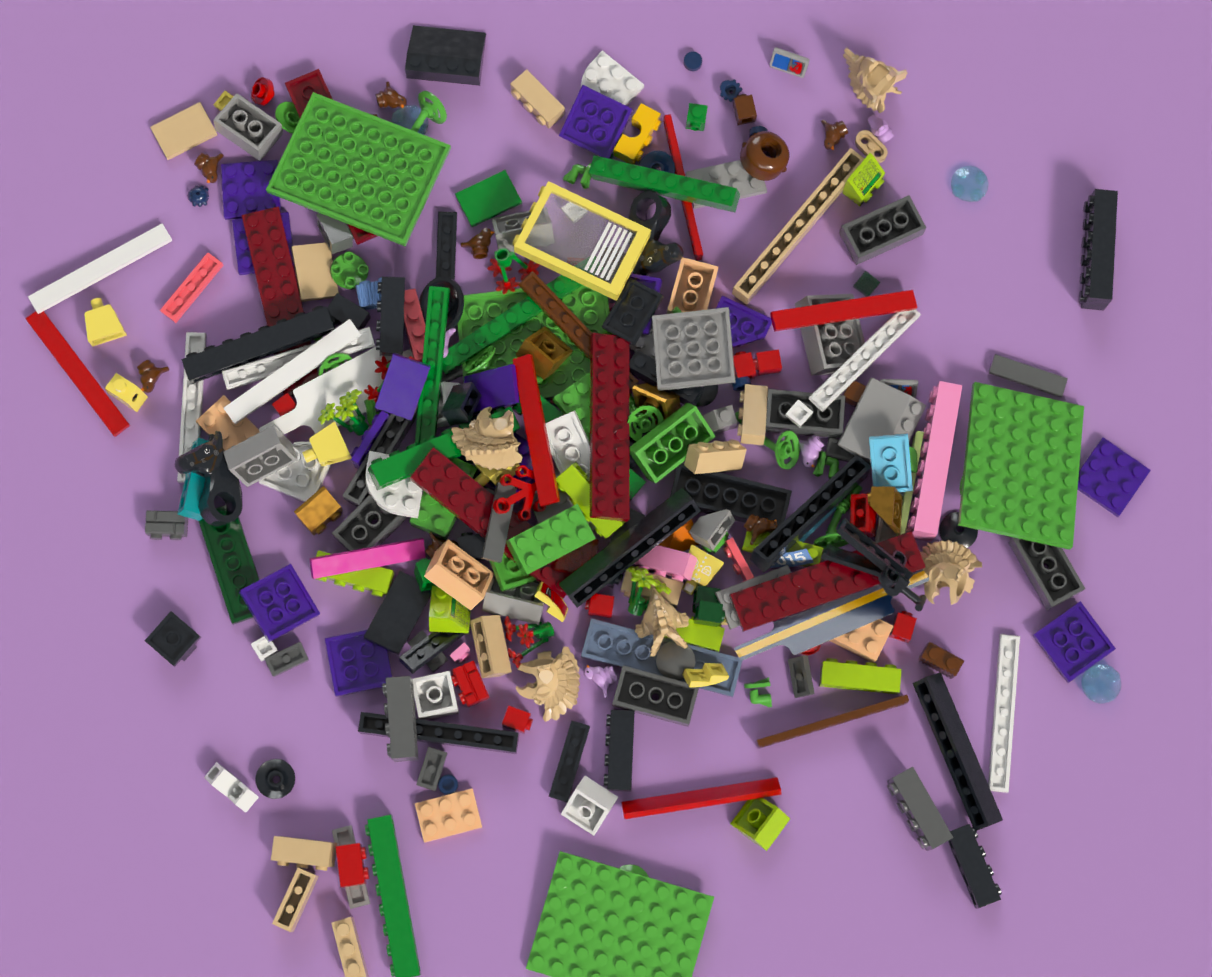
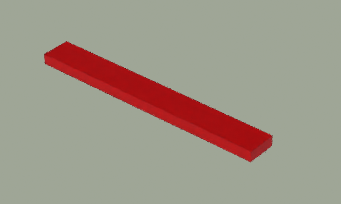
M668 114L664 116L663 124L670 154L675 164V174L685 176L672 116ZM681 200L694 259L699 261L703 259V251L692 203Z
M908 290L772 311L770 317L774 332L916 310L918 307L914 291Z
M35 311L25 318L113 436L116 437L127 429L130 424L46 313L43 311L38 314Z
M527 354L512 360L516 368L518 392L540 506H546L560 502L533 356Z
M778 777L622 801L621 803L624 819L777 796L782 795Z

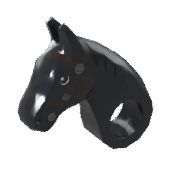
M651 191L642 192L633 200L628 217L629 220L651 230L650 238L633 270V274L643 276L660 272L667 266L682 259L684 253L682 247L677 243L663 244L658 241L670 220L671 205L666 198ZM655 203V214L651 219L646 220L648 207ZM628 230V234L629 232L633 233L628 242L630 247L636 233Z
M215 431V435L210 434L208 442L176 458L174 464L177 472L180 474L192 472L205 478V485L198 507L201 517L208 524L216 527L235 521L242 511L240 481L228 468L223 453L225 450L223 449L220 431ZM215 496L225 501L227 505L226 515H222L216 510L214 506Z

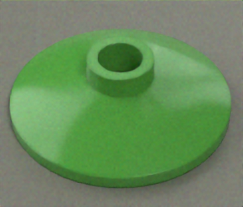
M283 102L276 108V120L282 124L284 130L293 134L300 120L293 102Z

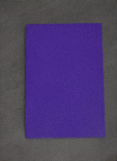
M393 353L375 408L412 421L431 366Z
M513 364L464 377V383L473 382L482 395L474 414L480 413L486 407L496 409L519 403L516 368Z

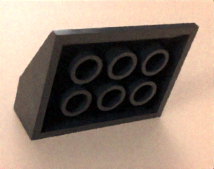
M413 25L406 57V78L480 86L486 33Z

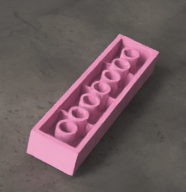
M939 381L937 386H933V390L929 394L928 402L931 405L927 409L925 417L928 423L923 430V439L925 441L923 446H921L920 452L922 460L918 464L916 476H919L917 483L914 484L913 494H916L910 505V513L913 514L911 519L908 520L906 531H912L915 539L931 542L938 533L962 385Z

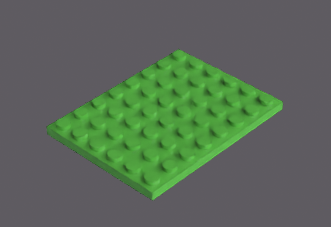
M313 92L266 191L406 247L451 150V145Z
M582 285L561 299L592 333L612 335V333L601 327L610 313L607 296ZM522 288L515 289V292L508 290L506 294H503L502 291L464 295V310L457 324L459 341L524 300L528 295ZM543 311L490 345L494 346L496 351L489 362L491 366L496 368L513 364L512 359L518 358L516 353L524 340L544 326L547 327L573 350L570 356L553 374L544 379L542 384H538L540 395L545 399H551L590 372V359ZM471 359L462 364L463 379L465 376L480 373L483 371L479 369L472 373H466L464 371L465 366Z
M974 382L971 392L958 525L1070 550L1073 547L1084 406Z
M560 851L526 969L551 977H692L714 896Z

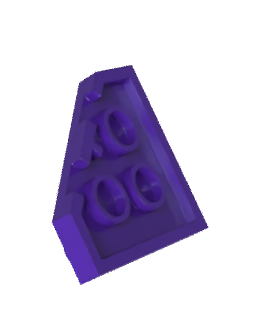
M721 296L716 309L729 307L733 348L766 337L772 325L770 317L725 296Z

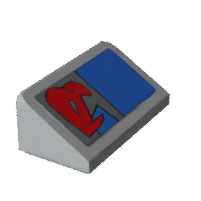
M776 47L774 48L769 66L804 78L810 59Z
M880 380V382L914 398L916 397L917 380Z

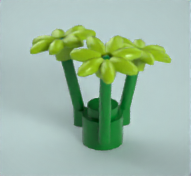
M354 389L351 393L346 392L345 396L339 398V404H342V406H336L335 409H333L335 403H327L325 410H321L322 415L318 418V421H321V425L326 420L332 419L345 427L350 433L354 432L358 436L363 435L369 426L356 404V399H358V395L362 391ZM355 410L358 416H354L352 411ZM347 416L351 418L349 425L343 422Z
M630 566L627 569L629 572H632L633 577L631 579L632 588L628 601L629 613L641 616L643 611L647 610L649 599L645 602V599L641 597L643 587L650 589V584H652L659 593L662 591L668 595L671 593V589L665 583H661L657 578L654 579L653 575L646 576V574H649L646 568ZM636 584H637V586H638L639 588H638L637 595L635 596Z

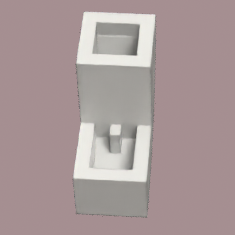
M217 762L204 777L213 787L227 796L244 812H247L258 799V796Z

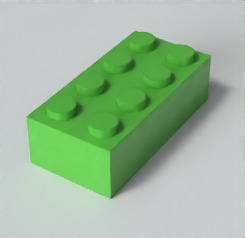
M686 403L630 446L629 453L647 480L657 483L685 461L689 444H698V442L708 443L716 436L697 407Z
M457 458L450 460L471 478L475 479L479 473L477 467ZM424 491L421 497L418 518L411 517L409 522L415 528L427 533L432 532L436 537L447 540L457 517Z
M576 504L507 540L506 545L520 572L525 576L596 538L579 505Z

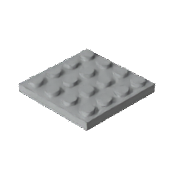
M729 307L652 316L658 391L735 383Z

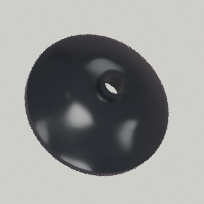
M448 277L435 278L423 289L419 303L426 325L429 286L450 288L447 331L454 328L461 319L464 310V295L461 287L455 280Z

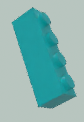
M198 438L192 443L191 450L208 442V440ZM192 472L186 474L177 515L198 521L202 519L198 506L205 485L204 477Z

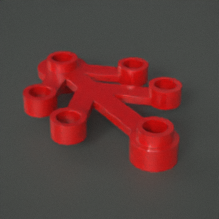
M525 465L518 466L515 469L517 477L527 476L535 480L533 470L528 469ZM520 468L524 471L523 475L520 473ZM510 474L502 475L500 477L502 486L511 485L522 490L508 498L496 499L493 503L494 511L498 514L507 513L512 504L525 497L523 508L518 512V519L521 521L529 520L531 518L530 510L534 494L537 490L536 483L530 484L513 478ZM505 477L508 478V483L505 482ZM539 499L533 503V509L536 512H542L546 509V506H542L541 509L538 508ZM498 503L502 505L501 510L498 507ZM523 512L526 513V518L522 516Z

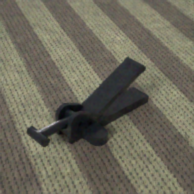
M844 518L836 532L864 556L828 544L821 556L822 559L878 576L879 582L888 595L897 596L902 592L916 604V611H922L927 598L925 595H916L907 587L913 573L905 567L907 562L906 556L898 550L890 555Z

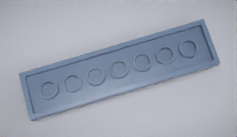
M591 618L581 657L621 668L627 666L663 676L656 665L657 653L655 656H650L653 644L652 634L639 638L633 629ZM663 638L660 648L666 643L673 641L671 639ZM687 644L695 655L694 669H703L705 663L723 664L729 675V678L723 682L699 687V689L733 697L742 660L738 657Z

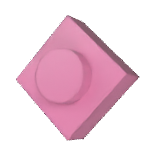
M463 643L450 655V658L455 663L458 661L462 663L469 657L468 652L470 648Z

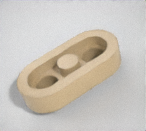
M863 130L857 134L855 139L856 146L866 156L871 153L878 163H882L888 154L885 145L870 131ZM861 140H866L868 143L863 144ZM877 152V153H879L881 156H880V157H876V156L874 155V153Z

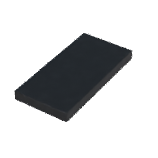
M399 571L366 631L364 639L396 655H400L431 597L432 589L421 592L416 578Z

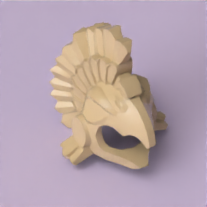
M846 47L843 57L849 66L850 73L848 77L851 79L850 85L853 87V92L857 94V99L862 100V104H866L867 108H872L873 111L878 110L879 113L885 110L884 101L886 93H902L894 84L906 78L907 70L898 72L894 67L887 66L882 61L871 57L855 55Z
M486 407L480 411L476 420L470 422L469 428H451L453 433L452 441L461 450V454L466 457L467 461L472 460L474 464L480 465L482 468L486 467L489 470L494 468L498 471L501 468L506 470L508 467H513L516 463H521L523 457L518 453L520 442L513 435L514 417L513 412L510 410L504 416L492 419L491 413H489L492 407Z
M942 540L940 542H928L927 546H923V551H920L926 566L923 570L929 577V581L923 583L925 596L928 601L935 604L933 601L934 597L940 595V589L943 587L950 588L951 605L959 601L964 591L970 594L975 580L969 577L968 572L982 567V562L977 559L976 555L957 541Z
M653 588L651 589L644 618L641 624L635 625V632L639 638L653 635L650 656L656 655L664 636H667L685 649L688 647L687 642L678 634L676 628L687 627L689 625V617L686 615V612L680 614L679 611H676Z
M563 646L562 652L555 659L551 657V651H543L537 653L538 659L521 663L518 667L520 671L533 674L537 681L534 683L527 682L524 687L516 686V690L522 697L533 699L538 705L545 704L543 715L545 722L551 718L558 720L560 714L564 715L567 708L572 709L573 705L577 704L580 685L579 667L574 654L566 646Z

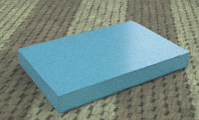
M908 434L869 437L873 486L895 487L898 492L913 491Z

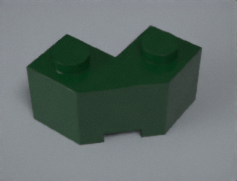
M699 585L695 588L692 612L695 613L694 624L717 627L721 622H724L725 610H723V604L718 602L715 595L721 589Z

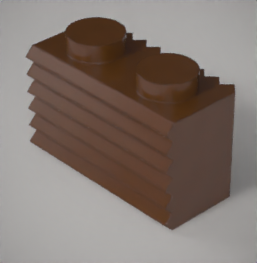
M930 641L926 644L918 659L919 662L922 661V664L929 665V668L936 669V672L939 671L946 675V677H950V679L957 676L964 663L963 659Z

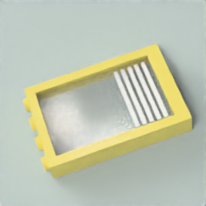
M548 181L546 186L541 187L537 203L533 202L529 211L531 215L528 219H524L521 226L523 229L521 234H517L513 240L514 252L617 301L650 238L651 230Z

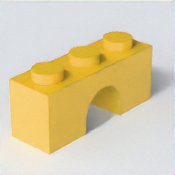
M641 103L632 117V126L638 128L641 133L637 137H628L622 134L614 148V156L629 164H635L636 161L639 162L644 153L642 151L645 146L648 147L652 141L653 136L651 135L653 131H657L662 123L660 121L661 113Z

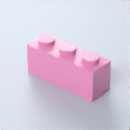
M657 545L634 564L640 568H646L648 572L649 570L655 571V575L662 577L670 575L672 579L683 582V579L691 580L697 558L690 553Z

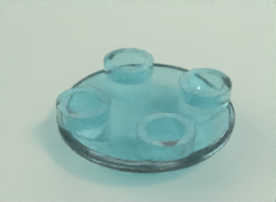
M416 105L399 108L393 113L391 122L411 129L421 113V109ZM427 117L418 133L425 135L428 129Z
M961 167L952 176V193L961 200L977 202L988 190L987 176L977 167Z
M1094 665L1087 669L1083 675V692L1090 700L1096 703L1113 701L1121 690L1120 674L1108 665Z

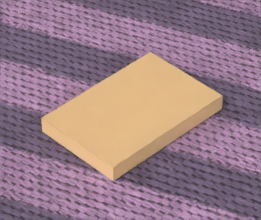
M201 102L150 127L167 160L218 135Z
M326 242L292 246L291 251L301 302L334 298L337 293L339 294L337 284L331 277L330 268L333 260Z

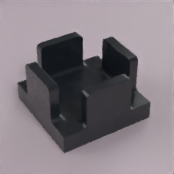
M170 611L144 641L175 667L181 660L185 661L197 648L195 644L201 636Z

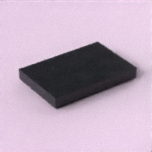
M630 278L601 327L635 346L664 296Z

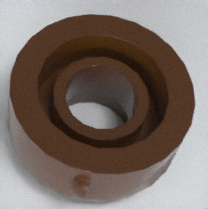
M760 131L752 135L747 142L742 143L740 152L741 164L752 177L762 181H770L787 171L786 166L789 162L790 152L786 142L779 135L769 131ZM762 150L767 151L771 155V158L767 157L762 152Z

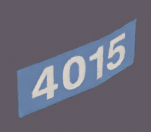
M802 549L786 552L770 568L784 567L786 565L795 567L814 562L808 550Z

